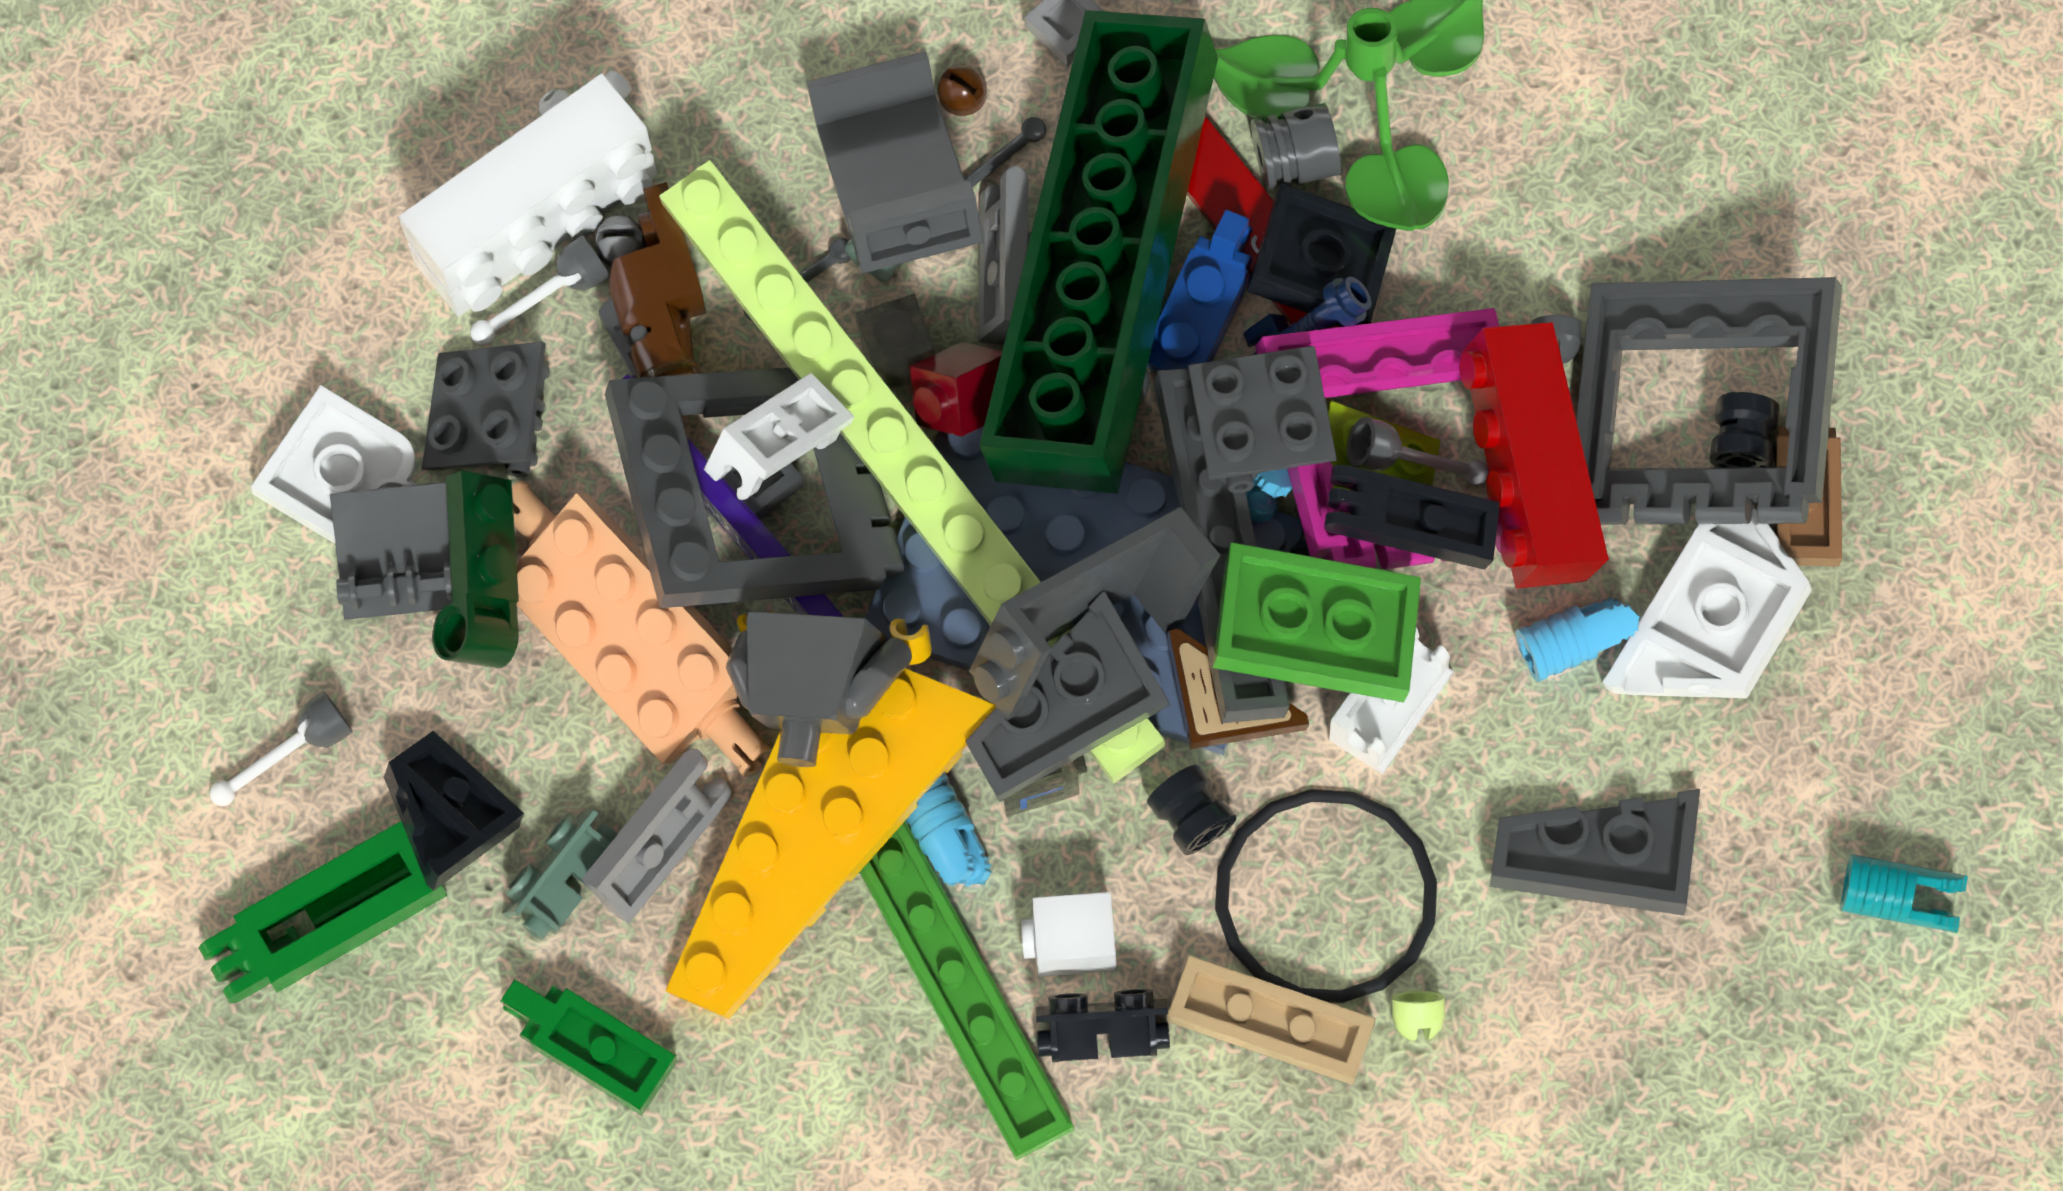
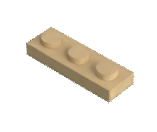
M1190 955L1167 1015V1022L1351 1085L1355 1084L1376 1018Z

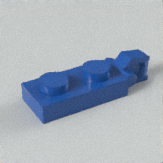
M1225 210L1212 240L1200 236L1194 249L1191 248L1158 319L1148 368L1155 371L1188 369V365L1212 362L1251 279L1248 271L1253 258L1248 254L1242 253L1253 231V228L1249 226V218Z

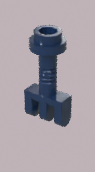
M1347 277L1345 280L1335 278L1323 288L1325 301L1303 318H1300L1299 321L1289 326L1285 315L1270 313L1247 329L1243 336L1248 347L1256 346L1260 339L1265 336L1329 329L1338 322L1344 326L1358 325L1365 319L1366 311L1371 308L1370 295L1365 286L1354 277Z

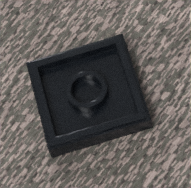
M1280 183L1274 197L1247 292L1309 313L1325 301L1323 288L1326 284L1335 278L1345 280L1347 277H1354L1365 286L1372 302L1371 308L1366 311L1365 319L1358 325L1369 324L1373 317L1397 229L1371 222L1349 206Z

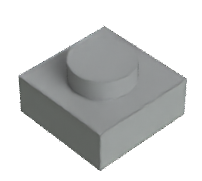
M1043 0L1024 16L1025 27L1068 67L1073 63L1085 10H1104L1093 0Z

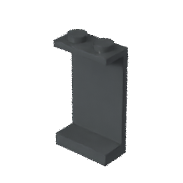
M926 51L806 82L820 142L862 274L984 242L976 197L970 180L964 181L935 95L929 58Z
M1179 507L1001 604L969 669V672L974 677L978 691L987 701L994 703L1007 720L1018 715L1051 650L1047 642L1075 627L1089 611L1088 607L1103 591H1105L1112 605L1134 595L1164 633L1185 621L1220 554L1182 507Z

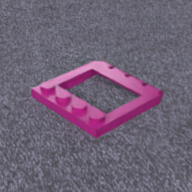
M1495 308L1265 336L1260 339L1255 349L1257 354L1315 346L1324 396L1329 398L1461 381L1459 369L1461 352L1482 328L1499 327ZM1331 462L1287 468L1310 557H1323L1325 560L1376 569L1377 563L1374 551L1376 550L1380 566L1384 570L1434 562L1435 558L1326 531L1324 529L1325 515L1329 512H1340L1327 506L1328 492L1333 489V485L1330 482ZM1498 515L1495 545L1498 552L1501 553L1500 540L1503 532Z

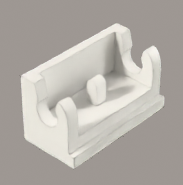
M810 373L723 428L704 470L715 481H718L730 472L733 466L742 478V486L737 488V498L745 500L759 490L763 480L814 447L823 449L833 443L840 431L850 425L855 416Z
M1417 627L1410 691L1405 702L1350 693L1331 719L1329 741L1381 774H1384L1454 673L1453 670L1448 668L1450 660L1448 651L1441 645L1437 646L1434 651L1425 647L1418 640L1420 635Z

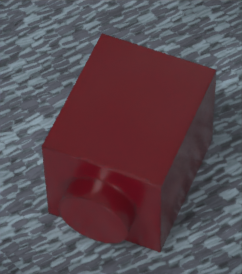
M959 342L911 365L910 373L917 425L961 437L983 427L1002 351L967 342Z

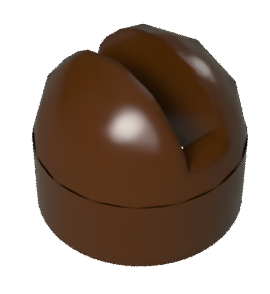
M967 64L949 67L942 74L938 82V98L942 107L947 112L957 116H968L979 111L987 98V85L983 75L974 66ZM957 78L977 91L972 95L966 88L952 80Z

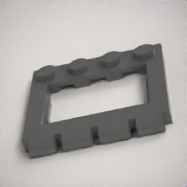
M1836 277L1591 283L1576 422L1601 525H1626L1629 519L1630 504H1634V520L1638 525L1688 524L1691 504H1696L1695 517L1698 524H1749L1752 518L1753 503H1758L1757 515L1760 524H1805L1807 522L1809 503H1822L1842 295V285ZM1798 347L1796 367H1791L1785 427L1790 432L1786 467L1610 469L1622 350Z
M790 368L609 380L604 395L659 608L880 590L885 578L898 576L904 571L905 567L894 529L886 527L890 524L891 518L882 486L841 433L827 447L823 449L814 447L813 449L842 552L719 562L681 416L703 414V418L745 415L799 381Z

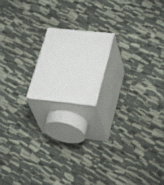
M1111 892L1032 898L1034 919L1021 920L1024 959L1037 958L1039 977L1117 971Z

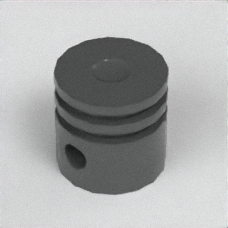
M1325 103L1282 112L1281 119L1279 120L1275 114L1266 116V123H1263L1261 118L1251 120L1254 150L1264 187L1267 191L1275 190L1276 183L1278 182L1291 186L1292 179L1297 184L1341 175V159L1337 137L1329 109Z

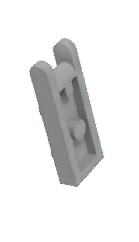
M1012 166L1002 174L1000 186L996 184L989 185L980 195V224L984 242L979 243L978 342L1005 343L1031 233L1028 232V175L1024 169L1018 166Z
M690 749L680 757L581 879L610 912L628 924L732 797V787L723 778L711 780L702 791L695 784L708 765L707 758L698 749Z

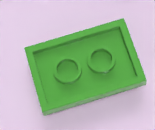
M1231 542L1226 554L1213 668L1404 703L1410 691L1421 577Z

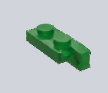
M514 979L500 1000L504 1005V1011L526 1023V1026L520 1033V1037L530 1043L532 1049L641 1116L678 1062L676 1055L567 988L563 992L552 986L546 996L543 997Z

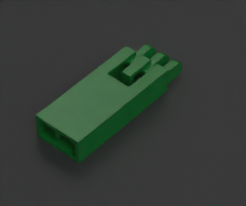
M400 821L233 916L236 921L235 924L205 940L198 949L206 961L215 959L230 950L231 955L215 963L211 967V972L217 982L226 981L241 972L244 976L231 982L223 989L226 999L230 1004L247 998L269 984H272L276 993L443 899L447 894L443 885L434 891L426 885L403 824ZM304 910L316 928L300 938L294 926L286 929L288 932L286 935L273 942L266 932Z

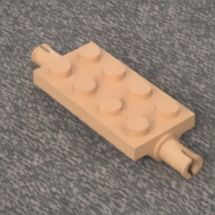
M523 480L513 484L514 527L530 543L528 550L516 563L518 608L662 764L673 762L690 744L699 738L703 740L710 738L736 766L743 777H748L760 769L764 764L759 757L762 756L765 760H768L773 747L766 743L738 713L740 704L736 701L737 693L726 670V663L733 648L694 606L659 608L646 555L588 493H576L556 516L532 491L526 481Z

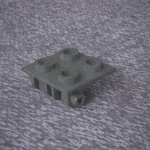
M541 341L438 353L422 469L445 470L505 463L504 471L506 474L515 477L529 476L530 467L536 466L538 462V455L535 454L537 437L533 434L534 431L542 430L543 421L536 414H542L545 411V403L542 401L544 383L550 374V368L545 365L544 353L546 343Z
M1315 346L1188 365L1209 480L1220 479L1222 483L1228 485L1230 492L1244 493L1254 487L1253 480L1257 477L1258 473L1337 461Z
M446 482L330 494L339 579L336 580L337 598L339 605L343 606L344 620L437 611L452 603Z

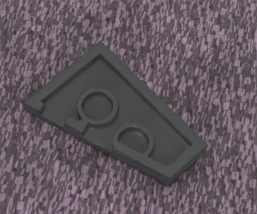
M1105 591L1088 607L1089 611L1067 635L1063 634L1052 646L1018 715L1007 720L1000 710L996 708L966 740L970 752L999 802L1170 706L1166 695Z
M1700 789L1681 791L1677 793L1676 798L1644 802L1643 797L1619 800L1616 807L1581 811L1577 807L1500 817L1489 887L1684 916L1688 899Z

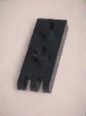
M1335 465L1331 468L1330 482L1342 488L1329 490L1327 506L1342 512L1334 511L1325 515L1324 529L1326 531L1483 570L1493 562L1500 502L1348 465Z

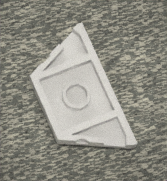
M1754 507L1749 524H1698L1638 624L1639 631H1635L1634 636H1630L1605 677L1603 685L1607 690L1617 694L1721 698H1747L1812 591L1809 581L1795 561L1783 549L1770 526L1759 523L1757 511Z

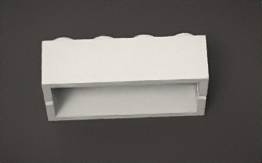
M603 73L599 74L398 216L405 237L409 242L408 246L415 265L457 317L469 309H472L474 312L486 309L499 298L504 284L520 273L524 276L535 274L551 260L552 250L570 237L575 240L581 235L584 238L589 236L601 224L603 220L602 215L621 201L623 204L629 205L644 196L643 189L651 187L653 184L652 179L658 176L654 157L650 152L652 148L646 125Z

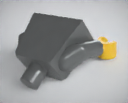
M748 611V614L739 615L737 618V625L741 633L728 658L726 670L742 706L749 710L750 715L768 728L781 730L777 760L792 766L814 767L817 762L821 733L853 734L858 728L860 719L870 713L907 665L920 664L927 660L932 651L928 625L924 624L917 633L908 636L906 620L894 619L889 627L891 638L884 642L885 634L865 618L774 613V611Z

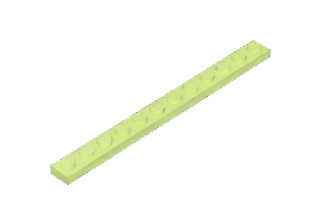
M711 160L659 196L662 205L798 380L812 373L855 416L852 423L840 431L841 435L988 624L991 626L1002 603L1041 583ZM1072 629L1064 632L1063 634L1067 635ZM1063 634L1048 641L1049 646L1052 648ZM1147 718L1092 749L1089 753L1111 782L1115 784L1165 746V740Z

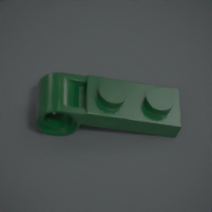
M461 470L446 477L452 603L444 606L438 613L433 626L432 642L436 654L443 660L499 669L505 667L512 660L519 638L517 602H519L512 480Z

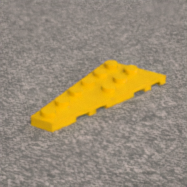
M905 668L870 713L860 719L858 728L853 734H820L816 766L798 767L779 762L777 756L781 736L780 731L665 992L726 1019H730L781 961L780 956L807 926L811 927L826 911L825 905L847 881L851 882L912 814L918 807L917 802L934 782L944 771L948 773L963 756L961 752L967 746L966 740L997 708L996 705Z

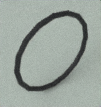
M1310 789L1270 802L1236 831L1218 866L1215 911L1229 950L1255 978L1326 1002L1344 1003L1384 990L1417 961L1435 925L1437 879L1423 842L1394 810L1355 792ZM1310 802L1351 804L1385 820L1411 847L1424 881L1423 918L1406 954L1378 978L1343 990L1301 988L1267 972L1240 943L1228 909L1230 871L1247 838L1275 814Z

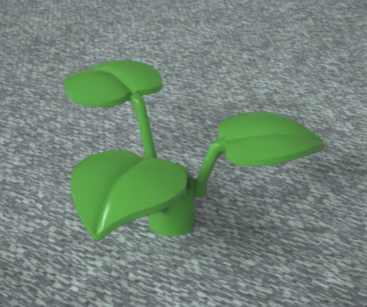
M1410 0L1397 6L1389 13L1378 8L1359 10L1348 20L1346 40L1338 39L1335 41L1334 52L1319 74V62L1315 52L1304 41L1295 37L1285 35L1262 36L1229 48L1215 49L1218 62L1214 80L1226 99L1244 114L1252 118H1261L1262 121H1266V116L1275 114L1279 120L1281 119L1282 112L1308 107L1309 90L1317 91L1323 89L1341 61L1346 59L1348 68L1356 77L1364 81H1374L1379 138L1382 154L1363 156L1350 167L1346 176L1347 198L1356 212L1371 222L1405 231L1422 230L1433 224L1445 208L1449 190L1448 174L1442 160L1427 146L1409 145L1394 152L1391 140L1386 85L1387 74L1393 69L1395 62L1402 64L1407 60H1410L1412 66L1419 73L1433 77L1455 75L1470 68L1478 60L1484 43L1483 0Z

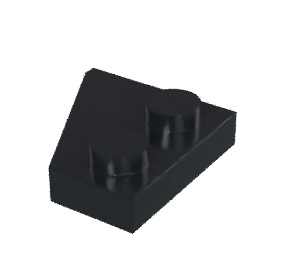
M434 731L388 762L384 775L385 782L426 885L433 891L520 827L524 812Z

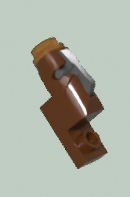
M667 182L643 189L648 211L637 214L647 248L630 252L613 260L609 282V294L611 297L599 310L600 319L630 376L633 375L635 378L701 374L693 355L690 318L706 314L702 290L683 231L662 205L659 197L669 189Z

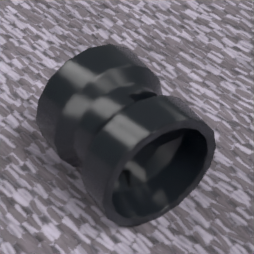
M1730 392L1721 395L1717 399L1715 421L1720 426L1719 434L1711 442L1710 463L1715 467H1772L1774 445L1769 439L1770 433L1778 426L1779 404L1767 396L1756 393Z
M1196 764L1188 766L1169 777L1147 799V804L1156 817L1161 820H1167L1174 829L1173 840L1184 855L1198 852L1226 833L1236 821V815L1226 801L1215 799L1210 792V779L1201 767Z

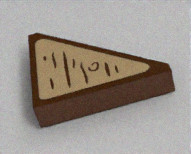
M1180 629L1168 631L1167 640L1190 749L1307 730L1309 726L1307 714L1289 703L1290 707L1285 718L1222 723L1207 647Z

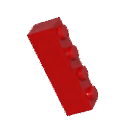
M1550 322L1482 328L1461 352L1459 369L1461 381L1466 389H1470L1474 405V438L1477 445L1484 449L1488 466V499L1500 502L1499 519L1503 532L1500 540V550L1503 562L1508 568H1511L1516 589L1586 582L1609 560L1554 324Z

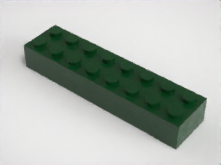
M1085 10L979 445L996 482L1114 494L1119 492L1218 62L1217 53L1204 18Z

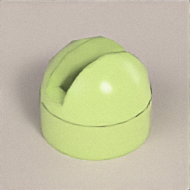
M1408 991L1393 995L1392 1017L1399 1034L1409 1041H1415L1418 1029L1423 1028L1425 1040L1434 1038L1443 1026L1445 996L1432 991Z

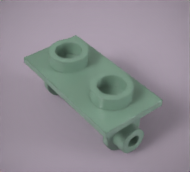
M595 810L581 812L577 818L570 813L565 815L546 838L545 844L552 850L536 869L531 864L526 865L505 891V894L512 901L502 914L506 917L520 915L521 912L525 913L528 918L522 926L541 941L544 940L549 932L556 935L562 924L583 899L565 881L572 874L583 883L581 880L618 835V833L601 823L597 830L590 826L599 814Z

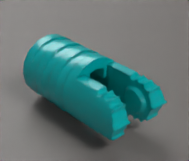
M1851 854L1844 876L1840 911L1957 933L1960 917L1946 910L1935 908L1927 910L1912 907L1915 888L1917 884L1934 887L1938 891L1947 893L1965 892L1968 876Z

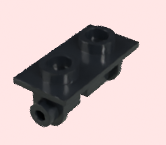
M1150 989L1114 992V1002L1088 1004V995L1084 993L1057 994L1048 997L1049 1006L1036 1007V1023L1050 1022V1030L1037 1031L1039 1057L1052 1056V1063L1098 1059L1097 1034H1110L1111 1058L1157 1056V1049H1170L1168 1022L1155 1023V1015L1168 1014L1167 999L1154 1000L1153 990Z

